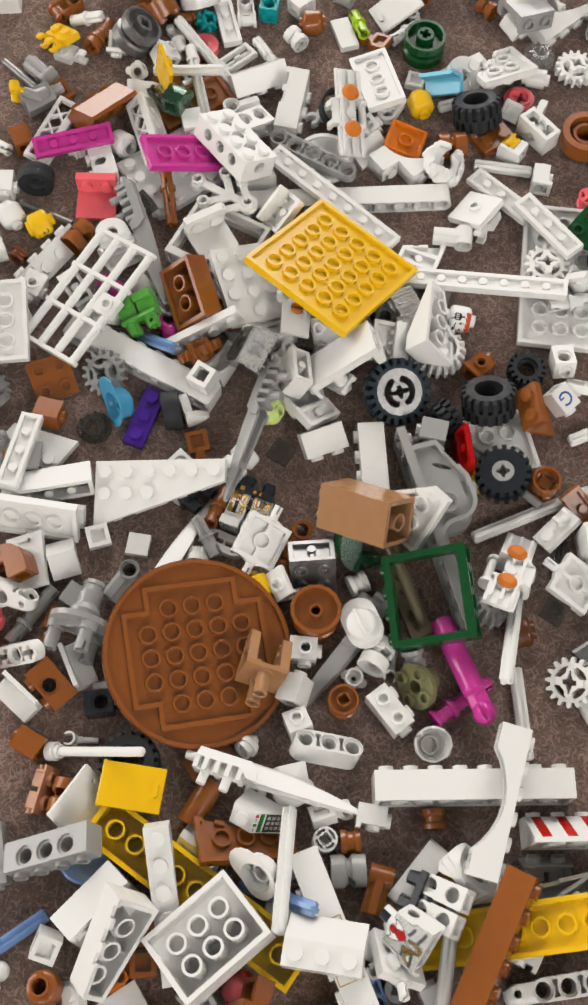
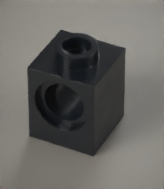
M108 688L83 691L84 715L88 720L116 716V709L119 708L115 704ZM107 699L108 704L102 709L96 707L99 700Z

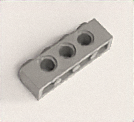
M84 820L5 843L3 874L13 877L15 881H27L31 876H45L52 870H67L74 864H89L92 859L102 857V826Z

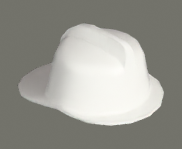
M355 598L348 601L341 610L340 618L348 639L354 646L361 649L375 647L380 643L384 634L383 622L375 606L366 598Z
M241 847L231 850L229 854L230 864L242 879L249 892L260 900H270L273 898L277 864L274 860L263 853H253Z

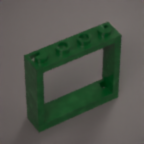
M465 542L382 556V564H380L379 568L381 577L384 578L385 586L382 587L384 600H387L388 609L385 610V618L387 623H390L391 631L388 633V642L394 650L403 652L482 639L469 546ZM456 554L467 630L402 640L393 565Z

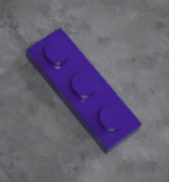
M146 386L122 439L123 444L140 450L144 449L162 409L160 393L163 391Z

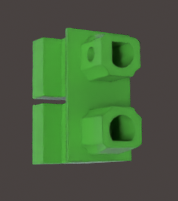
M145 287L123 300L124 306L118 315L121 319V326L126 328L132 337L137 338L144 334L141 327L144 323H147L148 328L151 330L161 326L159 316L162 315V311L155 291Z

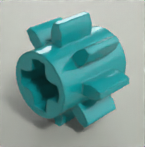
M204 9L202 13L199 12L195 16L198 20L194 25L197 26L199 33L210 34L211 31L214 32L218 28L215 25L218 19L214 12Z

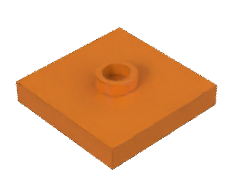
M393 118L383 146L385 145L389 150L403 157L420 158L428 132Z

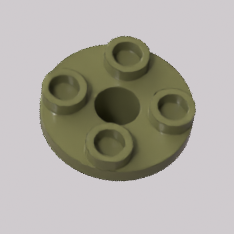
M412 662L404 665L400 671L396 672L395 679L402 696L403 705L416 710H424L434 704L437 690L440 687V678L431 668H426L420 663Z

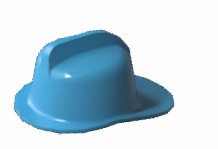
M102 376L99 380V387L106 404L107 413L112 424L119 427L122 419L134 415L133 399L126 389L114 387L107 377Z

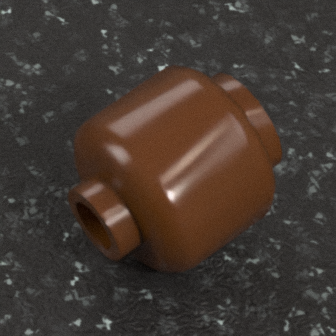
M521 617L517 649L531 646L534 643V639H537L534 623L529 621L527 617ZM505 629L501 630L503 640L505 636Z

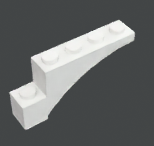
M588 3L575 9L554 12L551 28L519 35L517 33L518 21L510 13L504 16L499 26L512 42L518 38L522 40L528 35L539 50L544 47L550 48L557 41V38L563 39L570 32V29L576 30L582 25L583 20L586 19L588 21Z

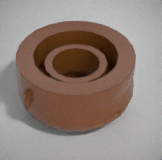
M580 111L570 115L565 120L559 137V146L562 152L571 160L580 163H588V141L580 139L588 140V111Z

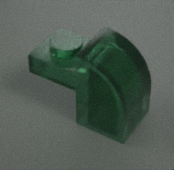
M176 83L169 84L161 96L162 111L181 117L185 109L191 108V99L194 96L193 90Z
M334 533L335 557L350 571L359 573L360 566L372 567L373 565L381 564L382 555L375 550L362 549L363 542Z

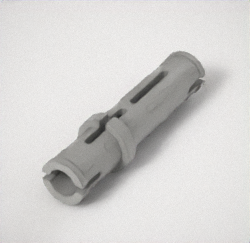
M47 585L39 595L36 609L26 611L22 617H18L16 619L17 623L4 639L9 644L20 642L23 636L33 629L34 623L60 592L54 586Z

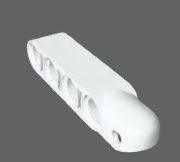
M0 576V607L8 606L27 612L36 609L39 595L34 589L19 585L13 580ZM33 594L34 599H31L29 595Z
M588 970L532 979L530 982L512 984L502 991L504 1002L507 1005H533L588 996ZM565 978L572 984L571 992L568 994L564 993L561 988V983ZM540 982L547 989V993L543 998L536 994L535 989L536 985Z

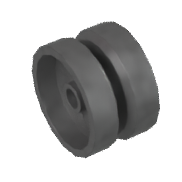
M140 6L127 8L122 18L114 24L112 29L116 44L122 51L134 58L144 57L162 35L157 19Z

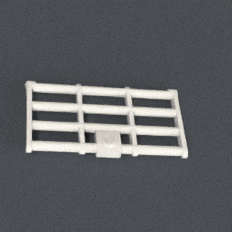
M102 226L98 227L94 237L76 261L73 260L72 266L50 295L45 297L44 303L29 321L30 342L74 368L78 366L77 362L97 335L103 332L108 321L112 322L124 306L123 300L132 293V288L152 261L155 262L157 259L155 254ZM105 236L113 240L92 269L83 265ZM120 244L129 248L108 277L99 273ZM136 253L145 257L124 286L115 282ZM79 270L87 274L65 304L57 301ZM94 279L103 282L81 313L72 309ZM111 287L119 291L116 297L107 293ZM52 305L61 309L39 339L30 335ZM93 311L101 316L97 322L88 318ZM68 314L72 315L76 320L53 349L46 345ZM84 323L90 325L92 329L72 356L69 358L62 354Z

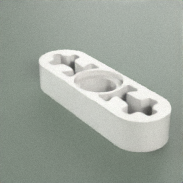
M32 639L0 647V668L29 664L45 657L44 644L39 639Z

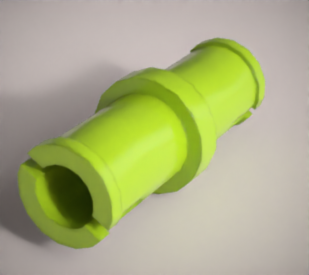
M352 10L353 16L350 13L348 15L352 22V28L357 32L361 40H366L365 34L370 36L366 20L361 17L358 10Z

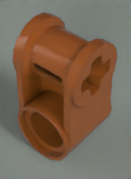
M55 0L48 6V12L51 16L55 17L56 23L63 25L70 22V15L80 14L85 11L83 0Z

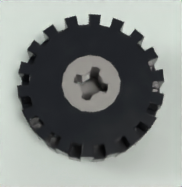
M496 445L492 447L491 452L487 449L484 451V456H479L475 469V482L477 488H479V493L482 496L485 494L488 501L494 499L496 504H499L500 501H504V504H509V500H513V502L518 501V497H523L526 490L529 489L532 468L529 465L528 457L524 458V452L521 450L516 452V447L511 446V449H507V445H502V449H498Z

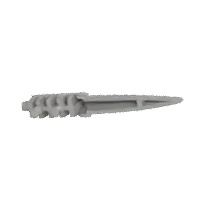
M121 176L119 179L121 184L114 187L117 196L109 199L112 207L118 204L123 207V212L115 215V218L122 221L126 220L133 231L137 245L157 256L155 262L152 261L147 270L165 306L167 304V296L159 274L162 271V265L148 216L136 183L132 180L128 181L127 176Z
M274 356L272 362L263 363L247 404L248 411L229 469L223 497L224 502L230 499L246 469L263 426L268 421L269 416L266 411L273 410L271 402L284 399V393L280 392L281 389L278 384L284 381L289 382L291 374L286 373V370L281 366L282 359L279 356Z
M362 591L357 598L370 600L383 622L385 610L388 609L387 600H384L383 595L378 591L373 597ZM347 635L311 680L314 682V686L306 708L328 688L361 650V648L351 643Z

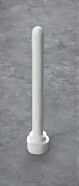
M58 741L47 742L43 749V755L47 761H59L64 756L142 757L146 753L143 747L64 746Z

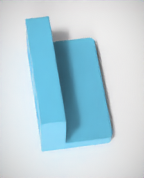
M454 69L419 74V78L426 81L425 90L430 93L431 98L463 93L464 74Z

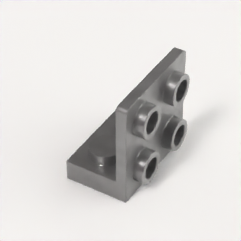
M334 540L288 542L290 582L293 589L320 584L335 590L336 557Z

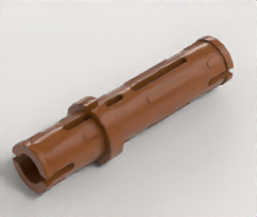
M159 171L161 180L160 192L163 195L166 227L170 229L177 228L179 222L174 194L176 186L173 184L172 172Z

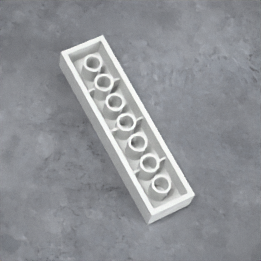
M489 764L477 765V769H467V765H454L452 769H443L442 765H430L428 769H418L416 765L403 766V770H393V766H379L378 770H374L371 777L372 804L386 807L501 806L503 795L501 768L492 769V765ZM529 764L527 776L522 777L520 787L524 788L521 801L516 803V806L568 805L577 799L574 768H566V764H552L551 768H542L541 764Z

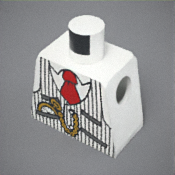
M388 904L379 915L389 925L383 936V942L410 974L425 964L446 928L442 923L411 904L398 912Z

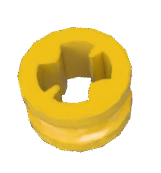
M514 132L501 143L513 149L521 140L516 138L517 134Z

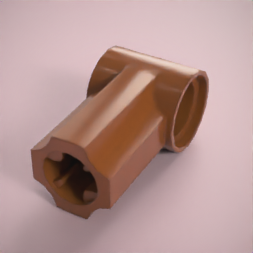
M301 519L291 524L289 530L292 533L279 559L289 561L288 542L307 541L312 535L313 527L308 520ZM297 525L302 526L304 528V536H299L297 534Z
M371 862L367 876V887L361 903V912L380 918L379 915L384 908L388 891L390 892L396 869Z

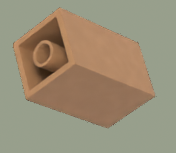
M351 478L321 483L319 506L316 515L317 528L382 549L409 542L415 503L414 496Z

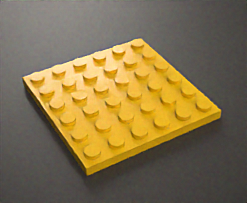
M323 198L245 256L244 260L245 264L343 339L413 278L418 271L415 266Z

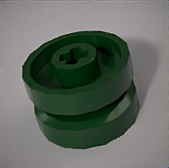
M427 19L417 20L409 24L405 30L402 54L405 62L411 67L421 70L432 69L439 65L443 59L446 41L444 28L439 23Z

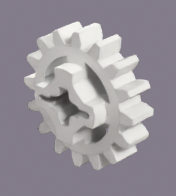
M570 50L569 54L563 52L562 57H558L554 70H556L554 75L559 76L558 81L563 80L564 86L570 84L571 88L574 85H577L578 88H581L582 84L587 86V53L585 52L582 55L580 50H577L576 53Z
M543 244L542 249L535 246L534 251L529 250L528 255L524 258L522 269L526 271L525 276L564 279L569 270L567 269L569 262L565 261L566 259L558 251H555L553 246L548 249L546 244Z
M563 657L562 664L555 661L553 664L556 668L547 670L552 675L545 678V681L550 682V686L546 687V690L553 691L550 698H558L557 705L560 706L566 702L567 708H572L573 703L576 708H581V701L588 704V666L585 667V660L581 659L577 663V658L571 657L569 662L566 657ZM566 668V673L559 677L558 674ZM579 669L584 673L586 680H583L579 675ZM572 679L576 681V685L571 686L567 684V680ZM557 685L563 689L564 696L558 690ZM584 688V693L581 696L575 698L577 696V692Z

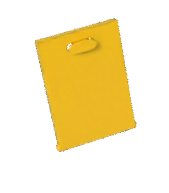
M160 43L157 49L155 72L166 102H169L174 76L171 69L173 64L170 56H166L163 45Z
M104 759L95 806L159 815L168 770Z

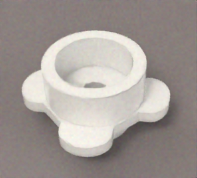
M358 666L343 670L340 674L345 684L354 687V689H363L367 685V681L363 679V671Z

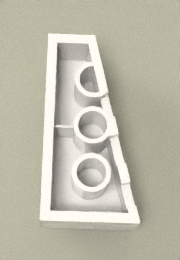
M107 881L105 882L70 976V981L82 999L99 1003L104 1002L139 945L140 940L158 914V909L144 893Z

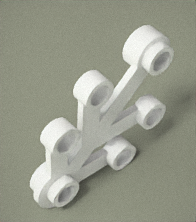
M225 167L219 170L220 179L223 180L225 189L206 181L205 176L201 173L192 175L190 184L193 191L201 192L208 190L218 195L209 198L207 195L198 196L197 204L199 208L205 209L220 202L224 209V215L241 211L244 215H252L256 212L258 200L250 196L247 187L248 181L239 183L236 180V185L240 188L242 197L235 194L231 182L232 174ZM229 201H231V202L234 203V204L227 205V206H225V204H224L225 202H229Z

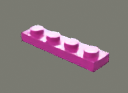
M110 121L31 138L37 160L115 143Z

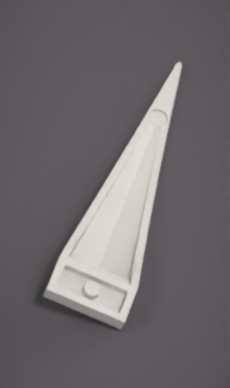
M223 331L231 342L246 350L247 353L244 358L257 375H259L263 363L272 362L261 352L259 358L249 354L247 350H251L253 346L236 331ZM309 389L300 399L284 394V399L280 400L293 419H298L307 431L337 419L341 413L327 397L321 400L316 394L312 395Z

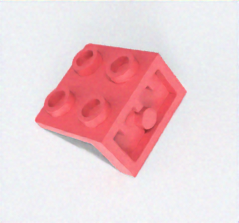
M76 172L75 181L78 189L76 220L81 217L88 221H102L107 218H115L117 205L112 207L109 199L117 196L114 188L118 182L116 173Z

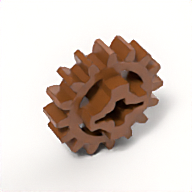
M206 336L185 345L187 351L178 354L177 358L180 365L192 361V364L195 365L197 360L203 362L215 357L213 351L222 348L223 345L219 337L208 341Z

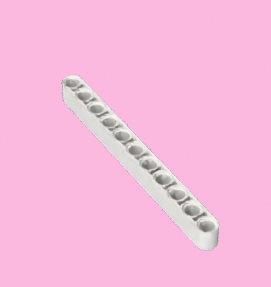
M447 184L338 187L339 190L369 213L447 210L451 207L450 191ZM288 189L305 203L303 206L305 211L318 202L303 189ZM275 190L249 191L250 196L258 200V208L254 214L247 216L257 218L256 215ZM241 191L235 193V194H237V195H239V196L242 197Z

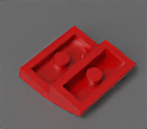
M464 423L454 432L455 439L451 442L454 462L460 464L471 477L476 469V461L469 423Z

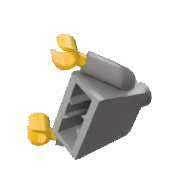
M18 80L9 81L11 100L15 103H21L30 119L53 107L57 101V96L65 92L60 81L51 86L47 81H44L32 88L26 86L20 88V81Z

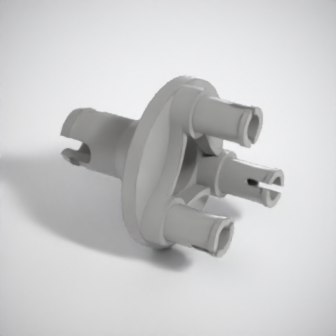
M94 578L85 579L76 603L71 605L70 608L56 607L51 609L46 625L48 629L43 641L46 650L56 651L61 632L77 635L73 650L77 651L79 649L78 652L81 653L78 662L87 666H93L97 649L102 645L107 621L101 618L99 611L106 588L105 583Z

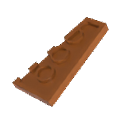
M193 817L192 824L199 867L231 865L229 861L230 851L240 847L248 849L253 853H263L277 863L280 834L249 833L239 826L227 825L225 821L214 820V822L203 820V817ZM294 840V852H293V854L297 853V848H296L295 840Z

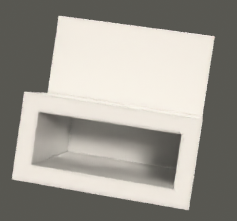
M73 538L45 545L46 558L54 581L82 574Z

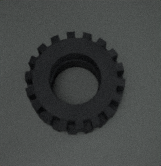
M469 90L457 95L451 103L454 127L459 132L465 131L466 134L485 133L498 127L502 122L501 97L494 90Z
M482 375L471 378V380L465 382L461 390L462 416L470 424L479 425V427L501 426L503 423H508L516 414L515 384L507 378L494 375Z
M127 730V733L123 734L120 731L117 732L115 738L112 736L108 738L109 742L107 745H102V747H143L146 751L143 756V766L162 768L161 756L155 743L147 735L144 736L142 732L137 731L134 733L132 730ZM98 757L100 762L97 765L100 773H102L104 759L118 761L119 757Z

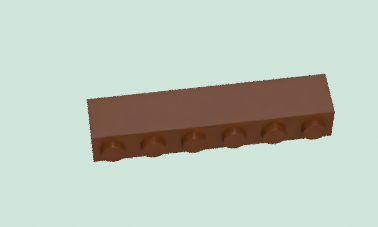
M507 864L450 1005L496 1004L501 994V988H499L502 977L506 978L511 969L512 963L509 962L513 951L517 952L521 944L522 937L519 936L523 926L526 927L531 919L532 911L529 910L533 900L537 901L541 894L542 886L539 885L540 879Z

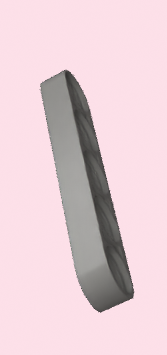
M275 129L270 133V145L274 149L281 144L305 164L342 182H352L356 178V166L352 162L283 129ZM277 136L284 138L281 142H275L273 139ZM294 144L301 146L299 150H292L290 147ZM314 152L318 154V157L312 159L307 155ZM333 161L335 165L328 167L325 165V162ZM350 169L353 173L351 175H344L342 171Z

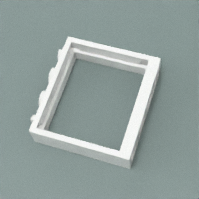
M196 202L187 216L203 209L199 208ZM237 212L224 215L227 225L259 239L257 243L265 242L271 237V227L257 222L247 215ZM183 223L164 249L167 262L174 263L184 255L190 254L181 250L188 239L184 232ZM207 262L211 278L215 280L211 264Z

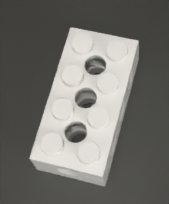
M229 108L199 114L194 135L239 183L271 176L277 156L233 110Z

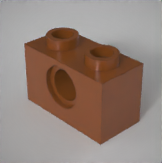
M45 656L24 673L27 679L23 682L32 692L37 690L42 695L39 701L47 710L52 707L54 711H57L78 693L48 656ZM46 678H52L55 681V688L52 691L47 692L42 688V682Z

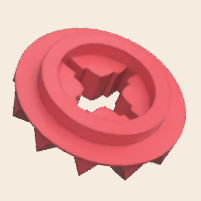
M512 87L505 92L503 103H505L507 98L516 102L521 97L519 104L525 106L523 111H527L533 107L534 95L527 88Z

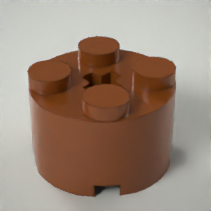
M139 0L136 3L137 5H135L149 11L157 19L159 25L168 20L167 16L169 14L174 15L180 10L176 0Z

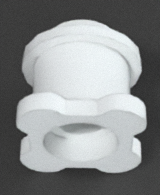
M135 60L125 70L126 74L130 75L132 79L144 80L149 74L146 65L140 60ZM136 68H139L141 70L140 75H137L135 73Z

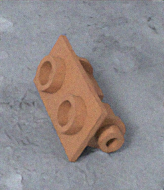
M40 764L39 768H36L31 786L38 787L37 792L29 791L26 804L24 805V808H26L25 813L47 818L46 807L49 797L54 794L52 787L55 777L59 776L61 770L48 764Z

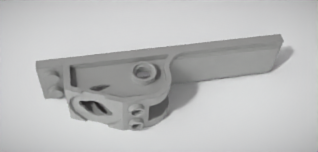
M405 426L397 427L393 449L407 489L437 486L453 500L426 541L428 548L450 544V537L462 534L470 525L478 503L476 482L474 480L471 481L469 473L444 452L445 449L436 439L414 444L411 433H407ZM451 554L432 558L458 631L467 630L458 564L455 555ZM467 641L464 643L466 647L472 646L474 641Z

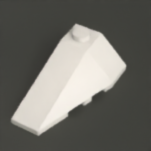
M430 280L427 284L408 331L405 351L418 363L449 367L453 361V343L448 341V333L451 330L445 320V315L448 314L445 292L433 280Z

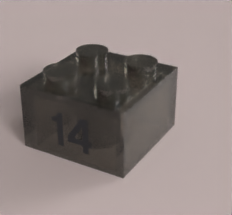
M258 322L246 323L223 361L244 374H258V372H262L267 364L265 360L269 353H273L278 344L276 341L279 336Z

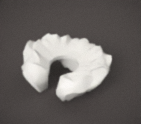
M438 140L422 153L424 157L422 168L426 170L428 178H431L433 183L447 184L452 188L457 186L465 168L464 153L462 150L456 149L450 155V169L440 165V158L448 150L452 149V144Z

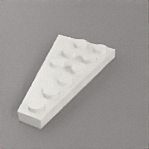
M227 459L96 461L93 525L104 522H116L132 514H139L167 504L169 501L187 497V495L197 491H204L226 483Z

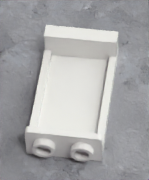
M367 320L358 325L344 339L339 337L310 356L314 384L309 388V391L312 395L316 394L322 400L325 398L324 387L372 357L379 365L387 361L379 334Z

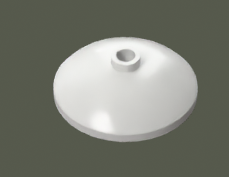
M319 133L304 139L339 156L337 135ZM313 152L307 156L314 159L318 157V154ZM342 157L353 163V158ZM327 161L325 165L332 167L335 165V162ZM311 167L314 171H316L318 174H320L322 177L328 180L331 184L340 181L318 169ZM345 169L342 173L348 175L351 170Z

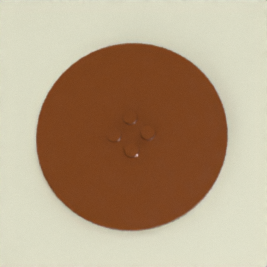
M184 559L161 565L147 572L130 585L110 614L102 641V667L108 690L126 719L140 732L162 744L185 750H199L201 746L215 749L237 742L245 735H249L258 729L270 717L280 702L275 698L276 693L267 691L268 694L265 698H261L259 707L253 708L245 704L249 685L235 681V676L247 637L251 629L261 631L257 658L261 659L262 662L273 665L279 645H282L283 639L290 641L285 618L273 597L258 581L231 565L207 559ZM292 660L290 661L289 672H291Z

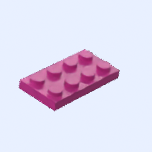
M141 134L139 138L149 171L219 172L224 167L195 135Z

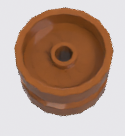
M320 584L301 588L294 595L290 604V621L294 632L298 636L318 637V642H322L331 638L337 631L341 620V602L337 594L330 588Z

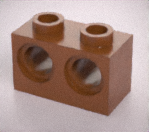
M154 921L151 923L150 927L148 928L144 936H146L151 930L155 928ZM140 941L130 958V980L156 978V962Z

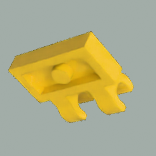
M61 23L54 24L47 32H41L35 36L39 40L44 38V43L40 45L43 49H47L53 43L52 48L48 49L51 53H56L61 47L66 48L81 38L78 31Z

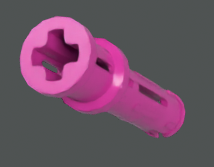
M483 676L482 680L486 686L485 690L489 692L494 688V685L489 677ZM461 692L453 699H445L440 707L434 711H428L427 716L434 726L443 728L446 722L452 718H458L460 711L467 707L469 703Z

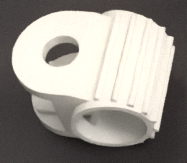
M104 219L95 229L96 231L99 226L107 230L116 229L118 232H114L115 234L137 245L134 234H131L128 226L121 219ZM106 236L98 244L97 252L99 257H101L113 241ZM120 244L105 264V267L112 272L129 248ZM136 253L125 268L141 262L143 259L142 255Z

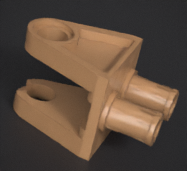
M251 629L235 676V681L249 685L245 704L253 708L260 706L261 698L267 696V691L275 694L288 676L293 642L283 639L282 645H279L274 664L262 662L261 659L257 658L261 631Z

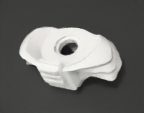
M461 843L439 860L438 871L452 878L455 884L477 893L472 906L492 903L501 879H499L498 883H491L464 874L471 846L467 843Z

